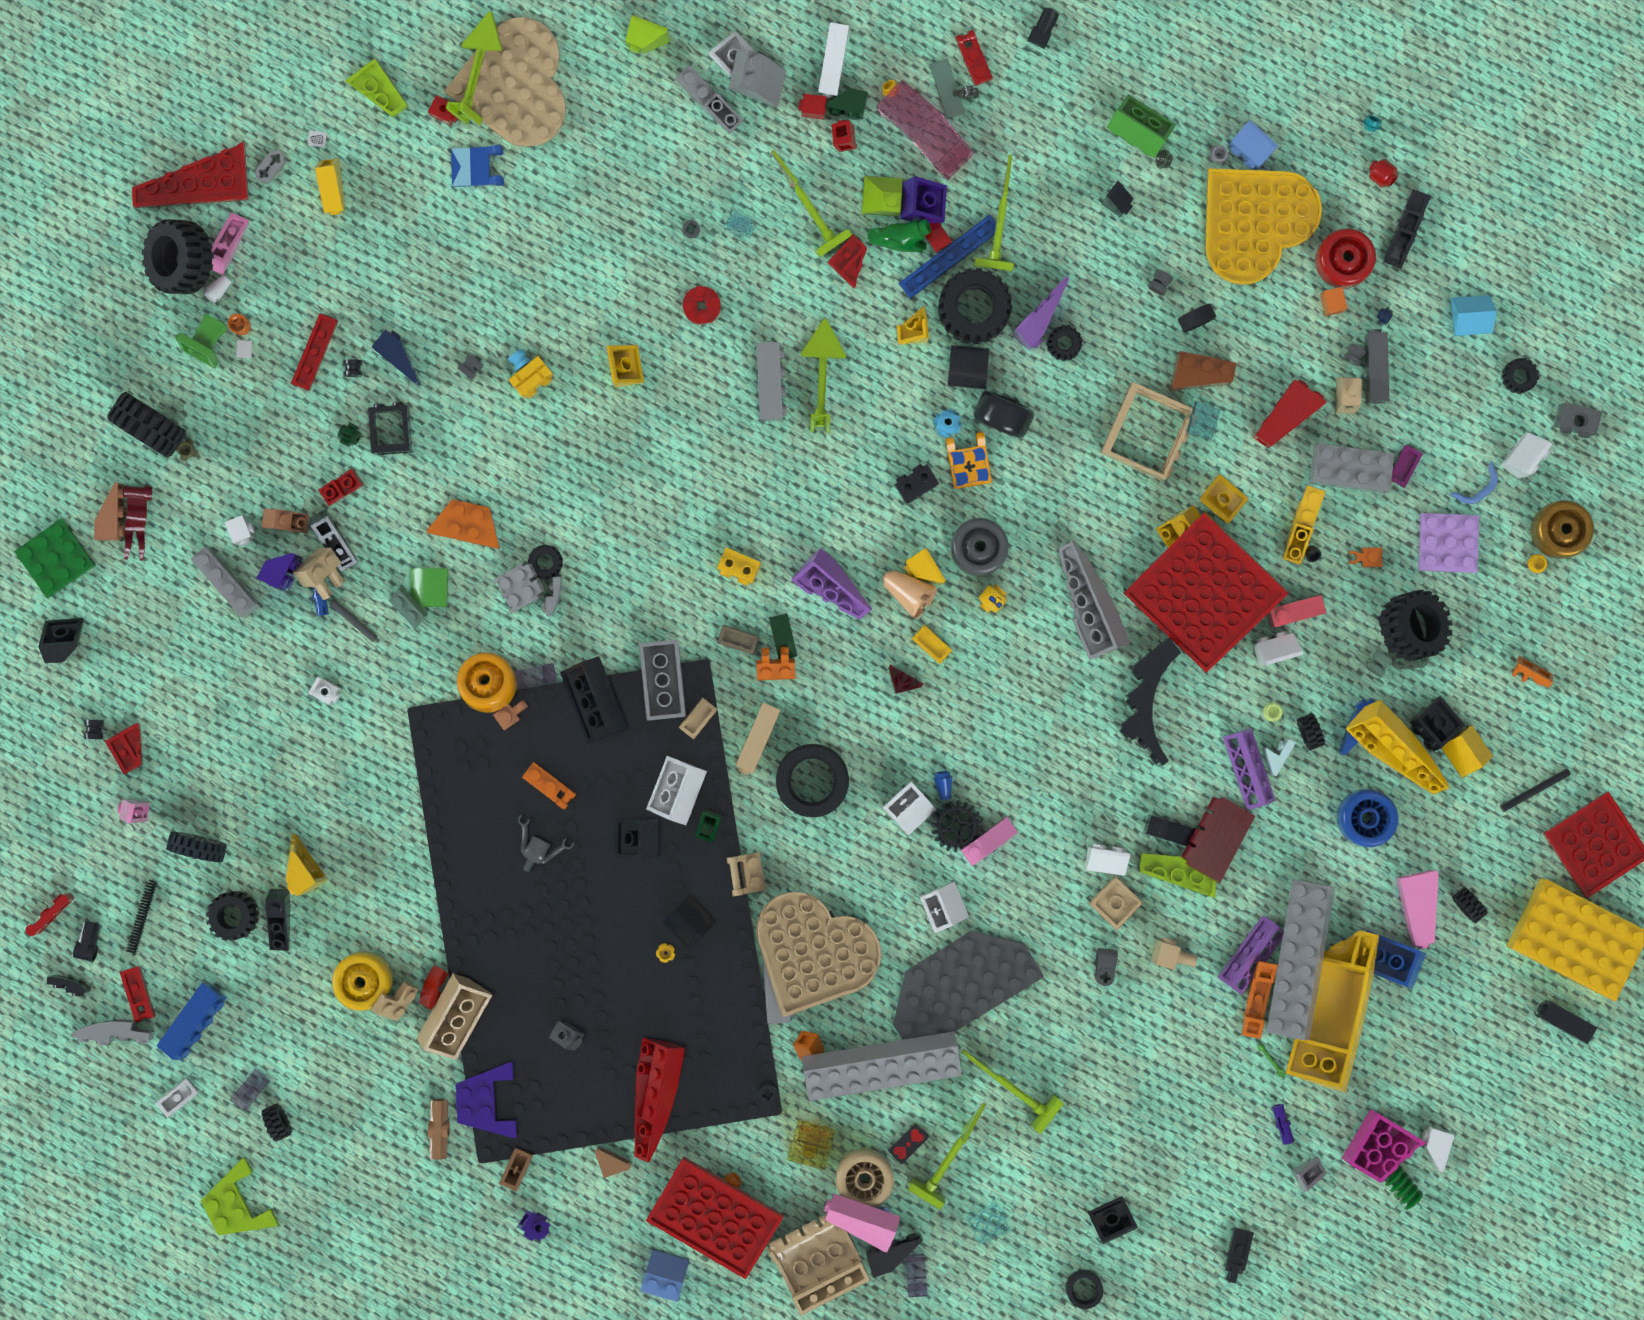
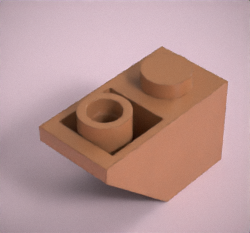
M264 509L261 528L307 533L309 514L280 509Z

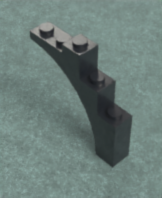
M1166 638L1131 666L1133 676L1138 681L1141 679L1143 682L1125 695L1127 698L1126 704L1131 710L1135 708L1136 712L1119 724L1121 727L1119 731L1122 736L1130 740L1138 737L1139 740L1137 742L1144 750L1147 748L1151 753L1149 755L1150 759L1154 764L1157 765L1159 763L1161 766L1169 760L1160 748L1155 735L1152 719L1153 700L1161 676L1170 663L1181 653L1170 638Z

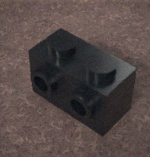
M920 464L912 469L913 473L909 476L904 474L896 479L897 483L894 487L906 505L939 485L938 480L927 464L925 466Z

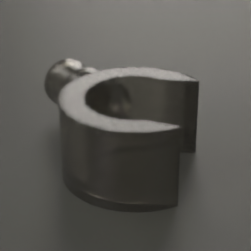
M973 85L966 86L962 89L954 90L953 96L963 97L964 100L976 99L979 97L978 88L973 89Z

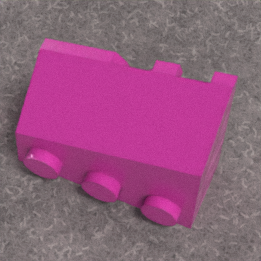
M1370 1109L1341 1159L1382 1183L1398 1168L1399 1164L1406 1158L1409 1159L1417 1148L1422 1147L1426 1142Z

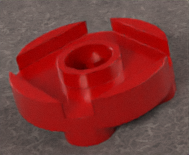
M696 286L685 295L683 310L689 321L697 325H705L717 319L721 311V302L717 293L711 288ZM705 301L707 308L705 310H698L697 303Z

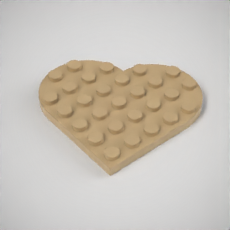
M524 17L511 18L496 26L502 51L486 50L484 53L472 100V110L483 118L482 122L507 142L520 147L540 146L556 136L564 123L566 115L563 94L558 85L552 80L559 66V48L552 32L542 23ZM476 51L444 90L456 102L461 103L462 99H464Z
M803 892L780 894L770 900L759 915L756 926L757 941L782 1017L795 1014L864 988L872 981L878 966H880L881 947L875 932L866 923L854 917H831L825 905L809 894Z

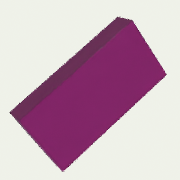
M1405 445L1393 466L1391 482L1405 488L1423 453Z

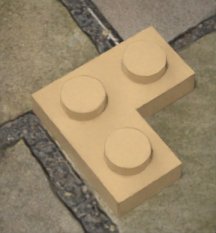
M403 982L393 997L381 994L371 1011L376 1015L398 1021L403 1016L410 1002L414 1000L419 989L415 985Z

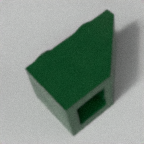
M849 88L828 101L826 111L833 116H840L842 114L847 115L852 120L863 119L868 92Z

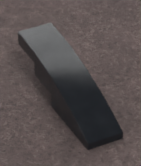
M1412 189L1388 247L1384 263L1402 269L1417 235L1416 232L1424 217V212L1431 195Z

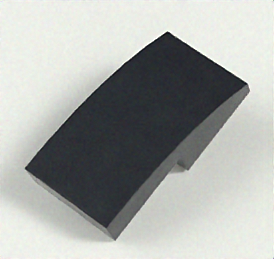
M60 975L47 977V985H53V988H65L66 985V993H72V996H84V993L91 991L90 986L74 978Z

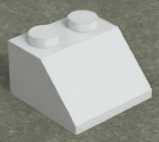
M1287 631L1277 633L1276 638L1270 640L1268 636L1257 639L1258 643L1253 644L1259 666H1266L1304 655L1294 634H1287Z

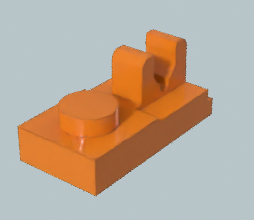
M1518 656L1517 665L1512 670V676L1515 677L1517 673L1522 672L1521 681L1523 682L1530 676L1540 686L1544 685L1547 688L1553 683L1552 673Z

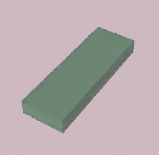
M948 58L931 63L930 69L946 119L965 114Z

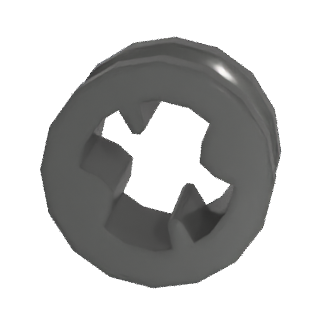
M694 220L686 221L683 225L684 235L690 239L696 238L700 233L699 224ZM688 225L696 226L697 229L694 230L693 234H690V231L686 232L689 229Z

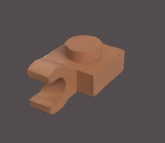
M525 701L519 702L514 707L507 704L504 708L493 714L502 729L506 730L521 720L518 714L528 708V705Z

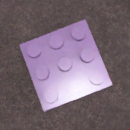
M1420 513L1418 571L1477 573L1479 515Z

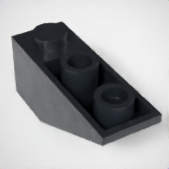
M270 889L265 900L269 949L289 951L290 892L288 889Z
M913 1233L907 1235L906 1239L901 1241L894 1239L888 1252H884L875 1246L870 1247L869 1251H866V1256L873 1278L892 1272L923 1241L922 1235Z

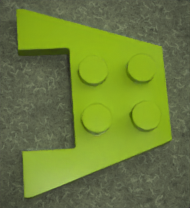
M246 1157L242 1158L201 1200L217 1235L279 1225L272 1208L253 1217L236 1184V1181L253 1173Z

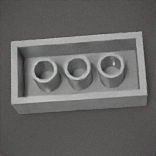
M1317 444L1313 448L1309 484L1383 494L1388 493L1391 487L1395 453Z
M679 640L639 643L647 721L687 717Z

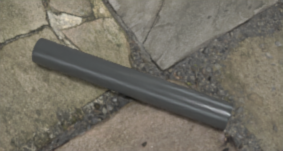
M335 599L331 601L329 605L370 641L374 642L378 636Z

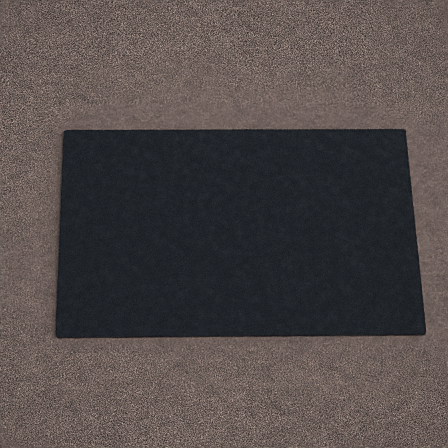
M704 659L681 663L687 716L702 698L717 708L710 661ZM642 670L607 675L627 728L588 744L564 682L516 690L509 704L514 707L519 702L525 701L528 708L518 714L521 720L506 730L502 729L493 716L498 711L491 713L479 712L468 706L463 699L415 706L407 710L449 979L453 973L469 978L492 994L491 999L461 1050L465 1079L513 1061L514 1079L494 1081L496 1120L516 1119L517 1138L473 1127L479 1163L510 1159L515 1148L530 1155L635 1139L636 1073L643 1038L671 1042L685 1048L674 1104L663 1134L776 1116L782 1113L748 895L732 896L733 884L727 858L739 856L741 852L718 710L695 739H692L679 728L687 717L647 721ZM667 756L707 771L686 825L668 820L646 810ZM533 762L537 763L576 793V796L567 803L568 806L565 810L522 778ZM560 791L557 796L561 799L565 793ZM705 808L723 815L713 843L695 837L702 812ZM524 814L521 818L523 823H527L528 819H531L528 824V844L533 835L551 844L546 855L561 845L565 838H567L566 846L570 847L573 841H575L574 847L564 849L545 864L534 863L530 872L524 871L523 867L527 858L521 853L522 825L518 822L519 816ZM616 819H658V858L636 859L615 857ZM737 862L741 888H744L741 863ZM689 895L717 922L690 949L663 923ZM664 943L672 945L675 949L674 959L669 960L667 963L661 962L656 956L659 946ZM558 1020L571 1024L585 1034L581 1045L575 1051L565 1049L549 1038ZM766 1083L773 1084L778 1091L776 1101L770 1105L763 1104L758 1097L760 1087Z

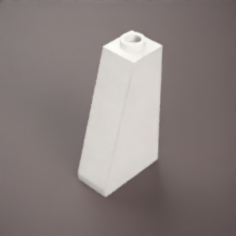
M830 22L818 91L822 93V96H827V98L833 99L834 95L838 96L850 32L849 25Z

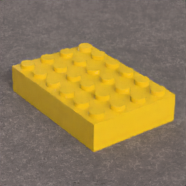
M1540 878L1506 947L1616 1002L1644 947V929L1547 879Z

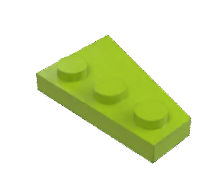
M375 58L345 80V82L392 117L397 116L409 107Z

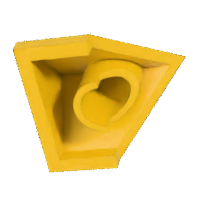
M925 305L903 324L897 325L898 345L928 342L929 334Z

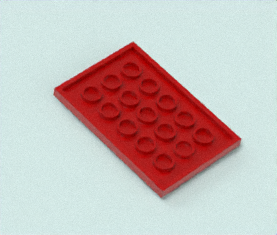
M683 1156L646 1221L746 1279L782 1221L784 1214Z

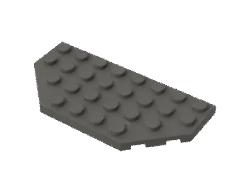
M970 931L905 971L893 1025L902 1040L956 1032L1039 981L1044 975L1024 943Z

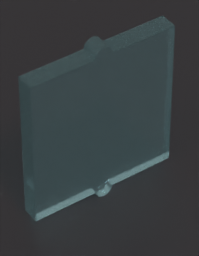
M1195 401L1192 413L1189 415L1190 420L1186 432L1212 440L1220 410Z

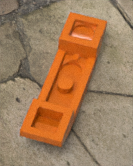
M1258 960L1244 1013L1241 1033L1244 1036L1261 1039L1265 1023L1264 1016L1271 986L1274 984L1277 964Z

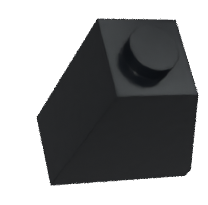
M1545 1000L1537 1008L1538 1018L1585 1044H1589L1597 1030L1596 1026L1551 1001Z

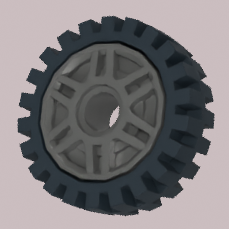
M173 831L170 832L166 850L179 855L219 863L223 862L227 848L225 843L217 840Z

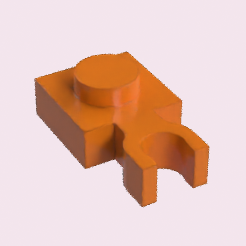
M1361 548L1362 553L1348 551V554L1356 556L1355 561H1348V564L1362 562V567H1382V548Z

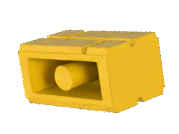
M536 356L508 380L524 399L527 397L530 399L537 394V389L541 385L545 387L551 383V377L554 375L540 357Z

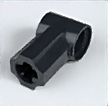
M1044 7L1027 41L1045 49L1059 14L1051 8Z
M87 921L83 923L80 939L74 947L73 958L89 962L95 961L98 953L97 942L102 925Z

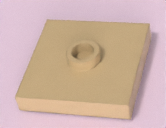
M1114 876L1089 904L1115 930H1118L1143 902L1119 878Z

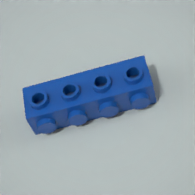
M202 982L159 1041L157 1047L173 1060L182 1061V1059H185L189 1055L193 1044L201 1038L203 1030L212 1023L213 1016L222 1009L227 997L213 985Z

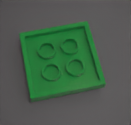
M62 518L14 551L48 599L96 566Z

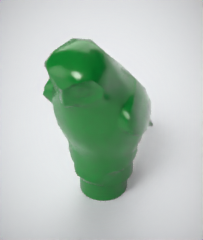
M927 219L921 221L914 220L909 223L890 224L884 228H870L867 238L871 244L890 250L922 253L923 250L927 249V244L920 240H924L925 235L931 233V227Z

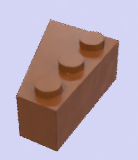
M1180 351L1176 357L1170 391L1230 385L1234 379L1237 363Z

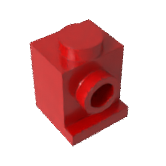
M840 120L838 123L831 124L833 146L839 152L857 149L855 128L850 120Z

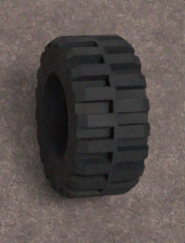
M164 219L156 223L147 233L148 237L143 243L145 246L142 250L144 257L142 264L145 267L144 272L146 276L149 277V282L157 290L167 294H192L204 287L206 280H209L211 276L210 270H213L212 259H214V254L211 250L213 247L212 243L209 242L208 234L197 223L186 220ZM177 251L179 252V261H178V264H177Z
M969 268L965 269L962 273L959 271L946 282L945 287L941 291L938 306L941 324H944L946 332H950L954 339L963 340L962 343L968 344V342H973L974 345L980 342H989L1004 330L1010 318L1012 297L1008 292L1009 288L1006 283H1002V278L998 275L994 276L992 271L987 270L985 272L982 271V268H976V270ZM967 290H981L991 298L993 311L986 321L977 324L970 323L959 315L957 301L961 294Z
M127 392L119 396L107 414V419L167 458L173 455L186 435L185 429Z

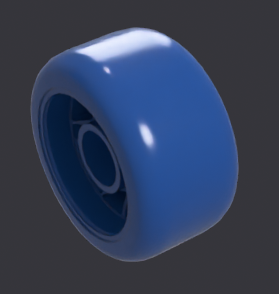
M1360 789L1347 795L1340 803L1337 811V824L1340 832L1349 842L1362 847H1376L1386 843L1396 832L1398 811L1394 802L1386 794L1372 789ZM1367 812L1370 816V820L1367 823H1364L1362 821V816L1364 813Z

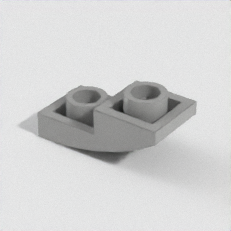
M553 577V582L549 584L550 593H553V596L546 597V601L542 603L543 613H546L548 617L553 616L560 600L562 591L561 577Z

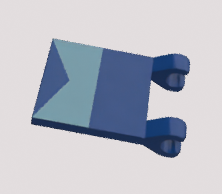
M500 145L452 148V187L503 186L504 179L502 176L490 177V155H503V148Z

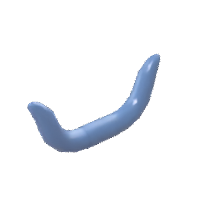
M1493 462L1489 464L1490 483L1475 496L1466 497L1456 492L1450 493V495L1462 503L1474 504L1490 494L1495 489L1498 481Z

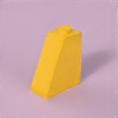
M339 158L320 160L315 167L324 213H330V215L341 214V211L345 208Z

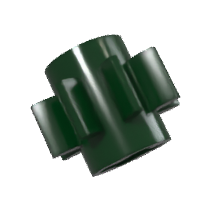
M350 422L348 426L343 424L338 432V437L341 438L340 443L348 447L351 444L356 445L362 434L358 431L359 427Z

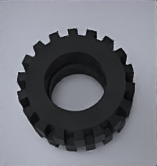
M230 891L218 895L207 908L209 912H206V917H209V920L206 922L207 925L210 924L211 926L209 930L215 932L216 937H222V940L234 941L248 936L256 928L255 924L259 921L257 915L260 914L259 911H256L257 903H253L254 899L251 896L248 897L247 893H240V891ZM230 904L237 906L242 913L241 923L237 927L229 926L224 920V910Z

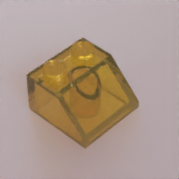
M798 1120L787 1160L824 1170L832 1147L835 1130L827 1126Z

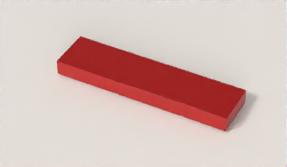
M319 313L291 384L310 391L338 320Z

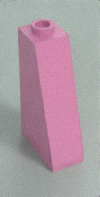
M1429 870L1396 878L1412 946L1418 947V949L1428 948L1429 944L1435 943L1438 870Z
M833 1194L831 1201L827 1200L824 1211L827 1212L825 1220L876 1248L888 1252L897 1232L901 1216L837 1194Z

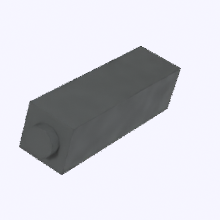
M1372 329L1364 335L1365 350L1367 351L1365 355L1366 404L1387 403L1390 401L1388 332H1382V329Z

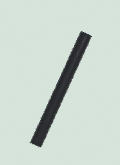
M1565 769L1500 805L1501 810L1505 812L1571 775L1570 771Z

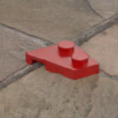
M135 723L105 741L124 775L143 765L141 727L139 723Z

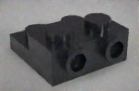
M1441 696L1435 698L1409 722L1412 725V732L1420 735L1424 739V746L1433 751L1441 749L1465 726Z

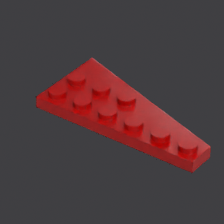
M241 142L237 146L224 149L211 157L207 156L183 166L177 171H171L160 178L132 187L133 207L146 208L249 200L245 143Z

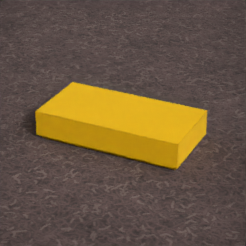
M925 624L912 637V640L938 664H941L952 652V649Z

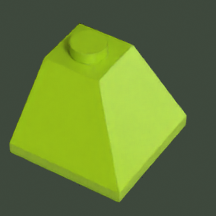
M634 15L631 16L625 41L626 46L629 47L628 50L639 54V52L647 53L669 43L670 35L668 28Z
M864 176L862 214L900 217L902 178Z

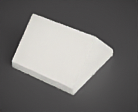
M735 31L709 51L708 55L731 77L737 51L754 50Z

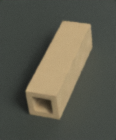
M766 703L762 704L736 763V766L739 767V772L745 775L754 773L781 712L780 709Z

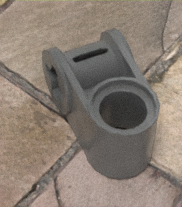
M1097 949L1095 980L1100 985L1109 986L1114 982L1118 958L1117 950ZM1104 972H1106V975H1109V979H1105V982L1100 978V975H1104Z

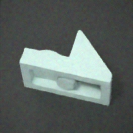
M1290 739L1281 741L1276 748L1277 754L1267 748H1263L1270 775L1277 776L1293 749L1295 742Z

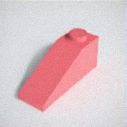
M1322 595L1275 607L1267 614L1270 628H1275L1326 614Z

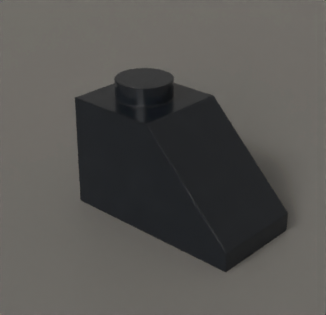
M1117 181L1105 197L1102 205L1118 217H1121L1123 213L1127 215L1132 209L1133 205L1131 203L1134 198Z

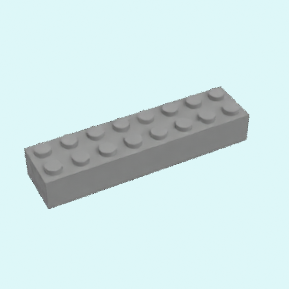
M1292 880L1267 1033L1300 1040L1310 1039L1335 887Z
M955 1031L802 1056L809 1101L962 1076Z

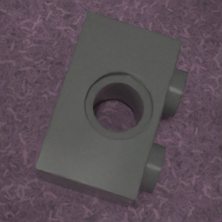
M1563 403L1559 405L1554 427L1559 428V431L1562 433L1571 434V432L1578 433L1579 437L1590 438V436L1596 435L1598 432L1602 412ZM1575 417H1578L1580 419V426H1577L1574 423Z

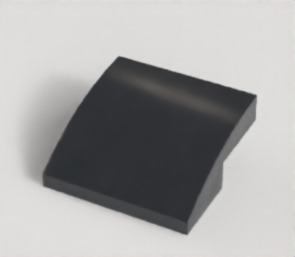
M951 345L948 386L986 389L989 348Z

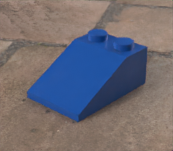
M1379 935L1373 974L1413 989L1426 953Z

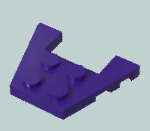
M513 1061L455 1084L457 1123L517 1138L516 1119L496 1120L494 1081L514 1079Z

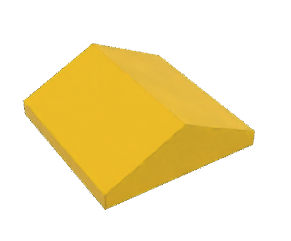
M1221 474L1215 478L1199 498L1203 504L1227 524L1232 521L1249 499Z

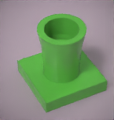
M204 314L192 339L179 332L176 340L182 351L215 369L219 362L214 351L211 349L228 329L217 319Z

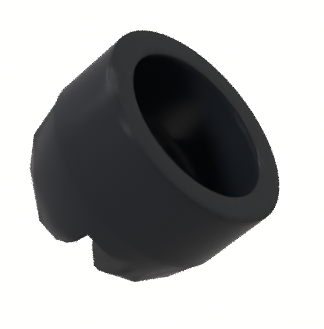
M1314 545L1308 546L1305 552V557L1309 562L1319 560L1322 555L1319 548Z

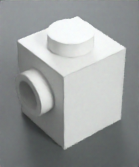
M241 515L224 522L233 544L240 545V547L251 543V539L255 538L253 534L256 532L254 525L248 521L246 516Z

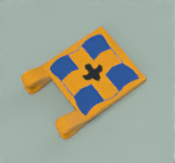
M983 432L976 433L978 445L976 447L955 450L954 438L950 437L945 440L954 489L992 483Z

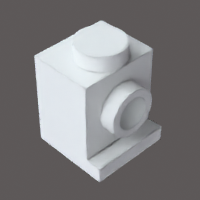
M317 677L308 694L328 705H332L333 702L337 703L339 700L341 688L322 677ZM324 688L328 689L327 695H323L322 693Z

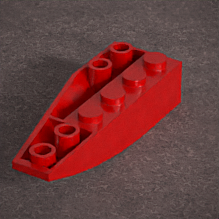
M643 1038L636 1073L634 1157L645 1162H650L668 1122L679 1084L685 1051L684 1047L677 1044Z

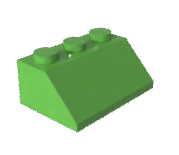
M1127 95L1106 128L1113 134L1124 138L1130 145L1141 149L1146 155L1155 158L1176 124L1130 95Z

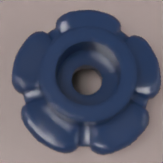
M1390 307L1382 308L1377 315L1379 324L1387 325L1394 313V311L1389 309Z

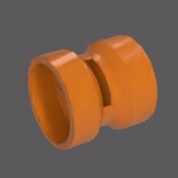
M233 314L228 319L229 329L237 335H246L251 329L250 321L241 314Z

